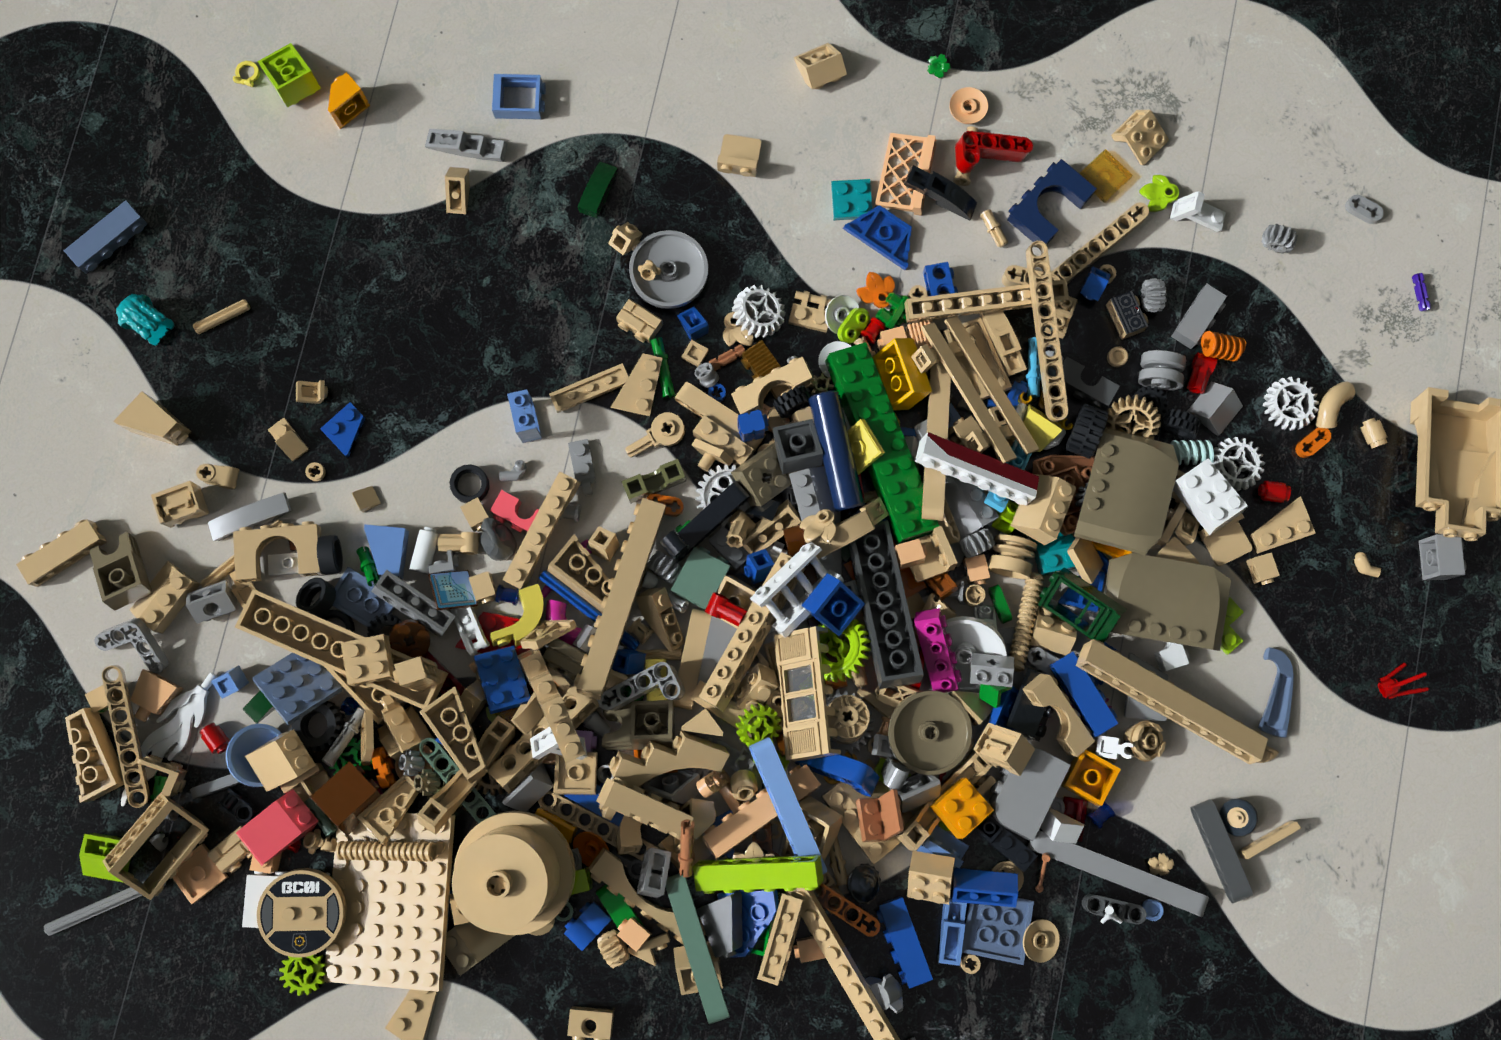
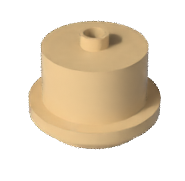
M507 811L493 815L476 825L467 834L458 849L452 876V891L455 902L465 918L483 930L505 935H523L539 930L559 915L569 901L575 882L573 853L563 834L543 817L524 811Z

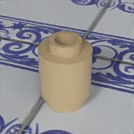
M1375 418L1362 422L1364 426L1360 427L1367 444L1372 449L1388 443L1386 440L1387 434L1380 420L1376 421Z

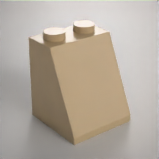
M143 391L114 420L116 424L132 433L176 446L186 441L188 434L191 432L158 401Z
M294 729L276 736L245 756L266 791H270L293 780L316 766Z

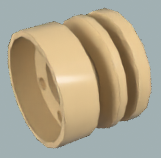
M996 535L994 542L997 544L992 549L1001 555H992L990 557L988 570L1005 577L1030 579L1033 565L1025 561V559L1035 558V554L1031 551H1036L1037 544L1016 535Z
M842 695L835 698L829 704V707H834L835 715L828 716L829 728H836L838 734L836 737L830 738L840 744L854 743L864 735L870 722V712L867 705L858 697ZM847 714H850V715H851L850 720H848L847 722H845V721L843 720V719H844V716H847Z

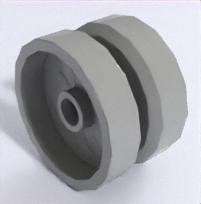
M1162 350L1147 351L1141 355L1140 365L1144 369L1139 372L1138 383L1144 387L1151 386V388L1158 387L1157 390H1177L1183 387L1184 375L1181 372L1186 367L1185 356Z

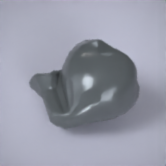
M488 517L483 519L481 525L483 530L481 545L486 554L495 561H502L512 556L517 550V542L510 529L503 524H497L494 518Z

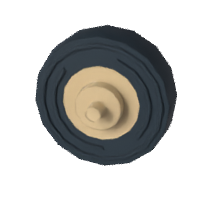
M1240 798L1231 799L1220 808V817L1226 831L1231 835L1237 837L1246 836L1257 826V811L1247 800Z

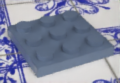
M295 653L287 655L252 677L253 682L288 726L342 692L341 685L324 666Z
M1017 898L1016 908L968 903L962 953L1024 965L1026 953L1023 948V936L1027 927L1031 924L1034 901Z

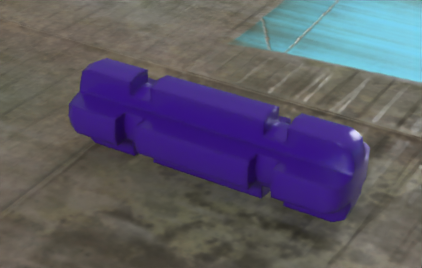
M1423 273L1414 274L1412 281L1416 285L1414 290L1417 302H1419V310L1421 312L1431 309V303L1428 301L1429 294L1427 285L1424 283L1425 276Z

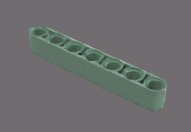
M679 873L667 877L665 887L708 1023L712 1024L730 1017L687 879L683 875L680 876Z

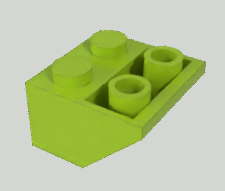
M98 833L84 834L79 854L83 875L122 882L109 873L102 862L122 838ZM131 859L122 868L126 872L129 870Z

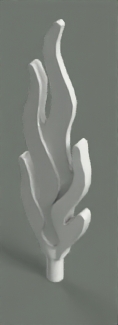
M210 672L201 685H197L194 689L180 694L169 703L156 722L162 723L176 710H178L177 714L168 723L156 729L145 739L141 746L143 757H146L152 751L151 755L164 758L169 749L178 742V745L168 756V760L172 761L186 747L191 737L194 717L195 728H199L204 720L207 697L210 692L208 689L212 685V680L217 678L215 674ZM146 766L147 780L149 781L153 778L158 770ZM140 774L137 775L132 781L138 782L140 780ZM125 789L122 793L121 806H125L128 800Z

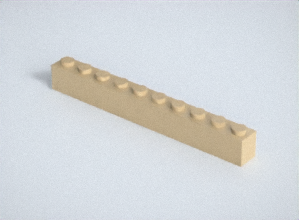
M642 498L641 504H636L633 514L636 515L635 521L630 522L627 533L630 534L628 541L624 540L621 547V552L624 553L622 558L617 559L615 564L616 576L615 578L611 577L609 581V596H604L601 608L604 609L602 616H597L594 625L597 628L596 633L590 636L588 647H590L588 655L584 654L581 666H583L582 673L577 674L574 686H577L576 691L579 694L598 700L602 698L665 514L666 505L645 498Z
M1093 639L1083 645L1076 666L1249 765L1262 761L1268 738L1262 736L1259 731L1248 728L1243 722L1234 720L1227 716L1224 711L1213 708L1208 702L1192 696L1189 691L1182 690L1175 686L1173 682L1157 676L1154 671L1143 668L1138 662L1127 659L1120 652L1106 647L1101 641Z

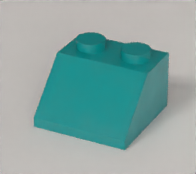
M1059 532L1057 539L1046 545L1030 537V540L1037 544V549L1033 553L1035 554V562L1039 574L1042 576L1053 574L1055 571L1059 572L1064 567L1068 570L1076 569L1067 553L1075 539L1072 533L1064 536Z

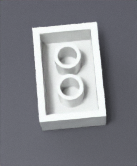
M1209 458L1181 476L1174 484L1173 491L1209 535L1242 514L1248 506Z

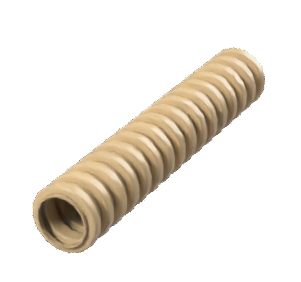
M1031 572L1030 579L1025 580L1026 585L1023 588L1025 591L1022 593L1024 597H1021L1022 603H1020L1019 615H1017V626L1014 629L1016 632L1013 634V644L1010 647L1012 650L1009 652V655L1014 657V671L1017 672L1025 670L1023 665H1026L1025 659L1028 656L1026 653L1029 652L1027 647L1030 646L1029 641L1032 638L1030 635L1033 633L1031 629L1034 628V617L1037 615L1035 611L1038 610V607L1036 605L1039 604V593H1041V587H1043L1042 581H1044V577L1035 572Z
M340 841L336 846V857L339 860H410L433 862L437 856V846L434 842H387L386 846H384L380 841Z

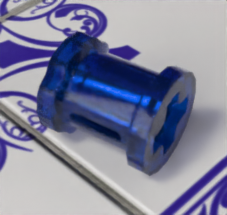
M499 584L495 601L498 603L500 601L509 602L513 606H517L520 589L505 588Z
M1106 802L1093 813L1087 814L1099 829L1103 827L1102 824L1106 820L1116 816L1115 812Z

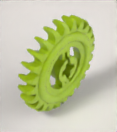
M853 619L842 633L847 636L850 644L839 639L829 629L828 633L819 634L820 643L827 644L829 647L828 653L838 660L836 663L831 662L826 657V653L821 654L822 664L829 665L831 668L830 673L823 674V678L826 681L832 680L837 683V678H839L840 681L845 682V675L853 679L851 671L857 674L860 673L857 665L865 667L861 659H869L863 653L871 651V649L864 646V644L871 641L863 638L869 633L864 630L861 631L865 627L859 624L857 619ZM818 624V627L826 628L824 625Z

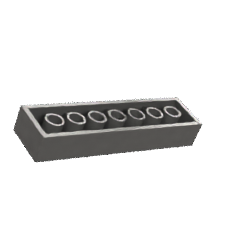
M888 520L880 521L874 525V530L849 543L848 548L859 598L865 603L862 607L866 631L869 633L868 639L871 641L869 644L879 689L920 683L924 673Z

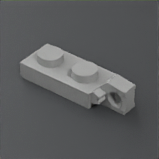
M584 439L570 442L568 446L575 479L581 482L580 486L583 487L585 496L592 495L591 484L595 483L596 476L589 441Z

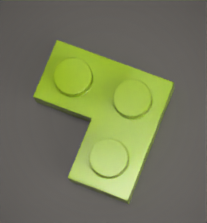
M1231 597L1228 599L1221 649L1226 655L1243 642L1240 636L1230 627L1244 613Z

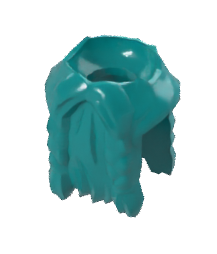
M143 294L127 296L116 308L118 324L122 328L135 330L142 338L155 346L160 343L159 338H162L165 332H168L167 328L173 329L175 327L174 322L155 309L151 299Z

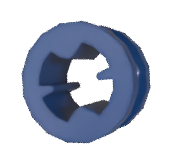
M716 383L708 389V395L718 402H722L725 399L726 390L723 385ZM714 389L722 391L720 393V397L716 398V395L714 397L712 396V394L714 393Z

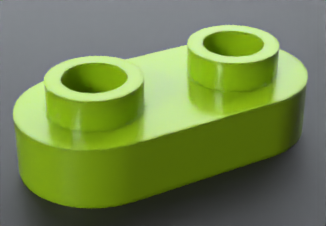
M854 308L851 310L837 332L841 342L853 343L856 341L860 332L864 330L870 320L869 312L866 309Z

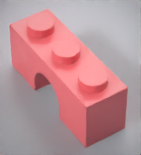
M501 490L490 512L494 515L493 518L502 524L506 521L512 524L510 528L521 533L522 530L528 532L539 509H536L532 517L521 519L518 516V509L522 504L520 499Z

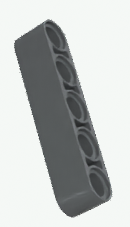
M1209 799L1191 806L1192 816L1230 902L1233 904L1253 896L1251 886L1214 802Z

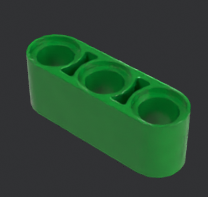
M607 884L596 890L597 896L617 928L625 918L627 920L634 918L644 927L634 909L624 902V896L620 893L617 896L607 889Z

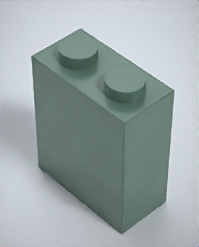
M700 546L699 549L694 547L671 588V592L705 610L713 592H717L725 575L728 574L730 565H728L729 561L720 556L715 558L709 555V550Z

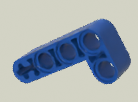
M839 754L795 761V764L801 767L807 764L814 773L849 784L857 792L868 797L872 796L880 778L867 764Z

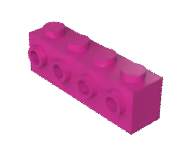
M940 608L915 612L914 623L932 689L943 693L957 691L959 689V682H962L960 669L956 670V653L951 651V634H947L945 629L948 626L946 616L941 614Z

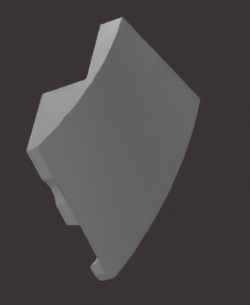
M1128 654L1129 660L1138 662L1143 668L1154 671L1157 676L1168 680L1166 673L1141 660L1135 654ZM1126 695L1124 716L1126 718L1167 721V717Z

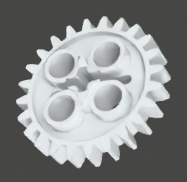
M724 464L723 470L718 465L716 466V472L710 469V476L706 474L702 476L705 482H698L702 489H696V492L701 494V496L695 498V500L701 501L697 508H706L711 503L710 498L712 496L718 497L720 493L712 491V488L721 493L727 489L720 487V478L727 480L728 487L735 482L731 474L736 469L735 464L732 465L731 469L728 468V465ZM746 501L737 511L742 509L745 512L750 508L749 503ZM731 516L720 525L721 528L727 524L730 529L729 519Z

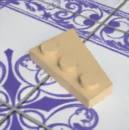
M643 353L611 408L650 416L662 357Z
M403 775L357 816V819L384 846H386L418 795V791L414 787V781L409 776Z

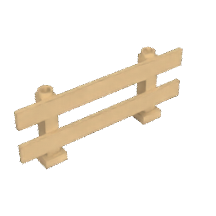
M958 316L944 321L956 340L948 344L935 323L922 326L921 329L933 348L930 349L927 344L920 346L911 356L921 373L927 372L934 364L942 362L984 433H981L979 429L972 431L962 441L965 447L982 453L988 447L993 446L1003 463L1017 458L1007 442L1010 439L1016 438L1026 455L1038 451L1039 447ZM966 356L1007 425L998 427L956 357Z

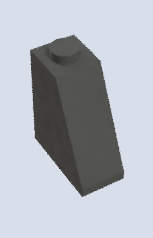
M741 891L696 909L715 958L722 955L725 959L736 954V949L743 946Z

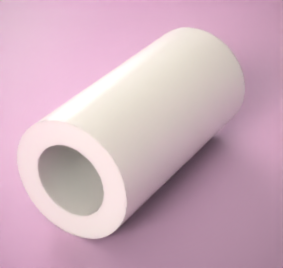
M424 527V530H419L409 567L410 570L429 574L428 566L432 565L439 537L436 529Z

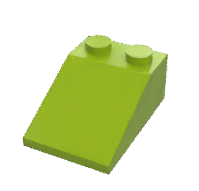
M292 43L257 61L287 108L321 89L311 69Z

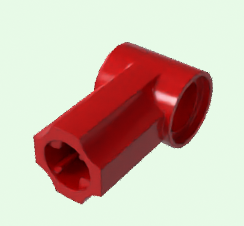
M1201 352L1196 353L1191 365L1193 370L1187 385V389L1190 392L1200 394L1205 392L1209 377L1216 367L1217 358L1207 357Z
M713 592L705 612L739 627L747 610L730 602V599Z

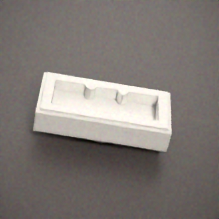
M297 553L268 555V575L299 574Z

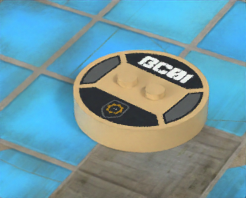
M311 868L294 869L274 879L263 891L257 906V925L265 942L278 953L298 958L311 956L328 947L342 931L347 915L346 899L339 884L328 874Z

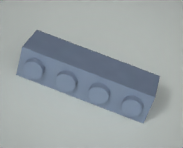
M125 200L63 251L79 269L87 274L89 271L96 269L98 264L104 259L109 258L116 249L125 245L132 236L140 233L147 225V222Z

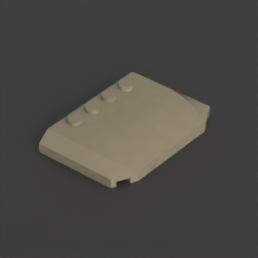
M1105 428L1097 447L1074 537L1146 555L1162 537L1179 467L1174 446Z
M1129 553L1109 559L1104 594L1127 609L1119 618L1116 627L1111 633L1220 651L1231 579L1213 566L1137 553Z

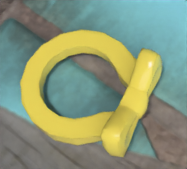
M251 61L241 62L236 67V76H233V81L237 84L253 87V82L259 77L257 65ZM244 66H251L254 68L253 76L247 80L242 79L240 70Z

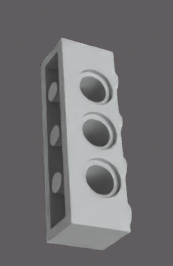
M388 570L384 572L371 591L411 619L421 622L426 629L438 637L445 633L455 618V615L447 610H437L434 601Z

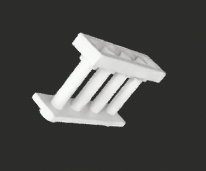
M812 542L803 545L800 551L762 587L757 589L750 598L752 602L760 607L766 605L777 619L772 625L773 629L785 638L810 615L801 605L827 573L842 583L844 582L841 575L831 569L827 571L816 557L822 549ZM809 562L821 576L814 585L810 583L801 571ZM794 577L798 579L806 590V593L799 599L795 597L786 585ZM779 591L782 592L792 605L784 614L772 601V598Z

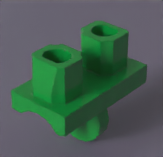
M889 293L885 302L892 307L889 311L881 308L876 314V318L886 328L890 329L894 325L900 327L902 322L907 323L904 303L910 298L896 293Z

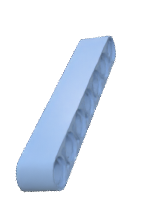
M767 737L750 745L751 755L794 855H821L771 739ZM821 856L822 871L824 874L827 872V868Z

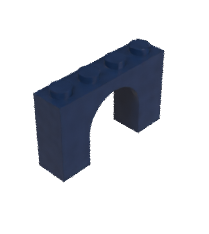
M1063 159L1057 164L1053 162L1047 169V175L1045 177L1040 176L1034 183L1035 187L1032 191L1028 189L1021 197L1022 201L1019 204L1015 203L1008 211L1010 215L1007 221L1032 242L1038 240L1048 245L1058 232V229L1045 219L1038 210L1037 199L1041 195L1048 192L1062 194L1081 209L1097 189Z

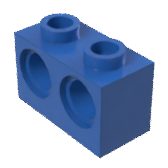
M948 262L926 265L924 267L923 276L928 296L939 295L940 291H945L947 294L958 293L957 286H953L952 281L954 279V271L952 267L949 268ZM935 273L943 274L944 278L938 279Z

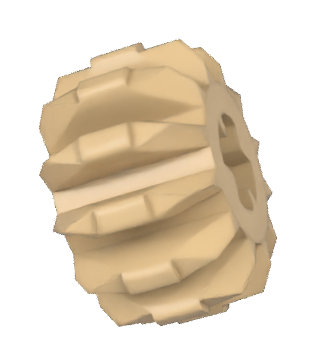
M614 929L602 934L597 939L598 948L603 959L612 968L619 967L630 959L627 945L617 936L618 932Z

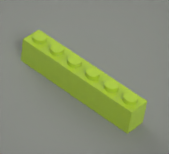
M821 855L699 860L693 866L696 891H704L705 894L721 890L724 893H732L736 890H743L748 893L754 892L756 889H764L765 892H771L784 888V891H793L797 888H805V890L810 891L817 889L824 881Z

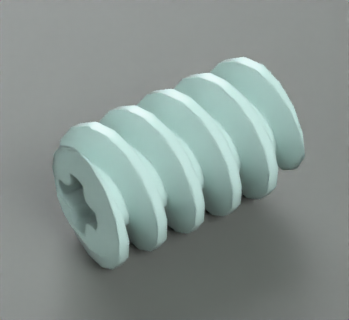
M1173 440L1171 442L1174 446L1179 465H1181L1182 460H1184L1185 465H1189L1190 460H1192L1193 465H1197L1198 460L1202 463L1208 458L1212 463L1214 461V450L1209 440H1204L1203 442L1201 440H1196L1195 442L1193 440L1188 442L1185 440L1180 442Z

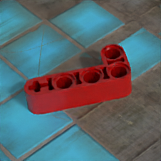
M966 131L955 144L956 166L961 173L967 174L973 170L980 158L1022 162L1032 151L1033 143L1026 137Z

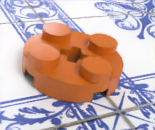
M384 746L375 748L372 754L373 768L377 769L378 772L376 778L382 789L389 788L397 782L394 773H392V769H395L394 760L391 757L388 758V753Z

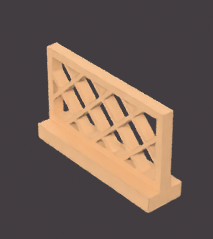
M890 133L875 207L880 205L883 208L914 212V215L922 216L926 195L911 188L907 189L903 181L906 180L908 174L899 178L895 171L904 166L909 172L910 168L907 163L916 159L919 163L918 168L931 173L936 149V136L919 137ZM893 140H902L905 145L896 150L893 147ZM916 142L923 143L922 149L916 153L910 147ZM908 148L912 156L903 160L899 153ZM897 156L901 163L892 168L889 160ZM893 174L897 181L888 186L885 178ZM900 184L905 191L895 196L891 189ZM889 191L894 199L889 202H881L882 195ZM908 194L911 198V204L902 205L899 199Z

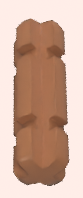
M740 344L734 347V350L730 349L719 355L717 359L710 360L709 363H711L714 371L720 369V366H725L736 360L737 357H742V353L745 351L744 347Z

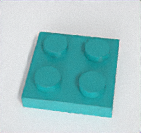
M870 179L831 181L833 221L855 220L872 210Z

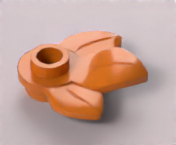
M869 272L866 278V286L858 288L856 292L863 302L873 303L878 308H886L890 304L885 302L886 299L881 301L879 296L883 295L887 298L889 293L894 291L895 282L891 276L882 279L877 273Z

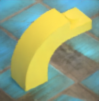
M539 584L519 590L518 597L523 607V615L514 625L490 633L493 646H505L511 640H513L515 647L520 646V641L541 623L544 605Z

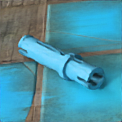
M1036 337L1028 339L1027 397L1031 395L1032 398L1040 397L1041 374Z

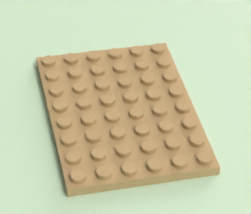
M406 813L388 841L410 843L434 842L437 846V856L433 862L410 860H339L336 857V852H334L332 878L339 884L344 893L347 915L342 931L326 947V966L324 970L326 975H324V982L443 991L455 815H452L435 835L419 824L418 813ZM361 822L348 836L338 827V830H336L337 844L340 841H379Z

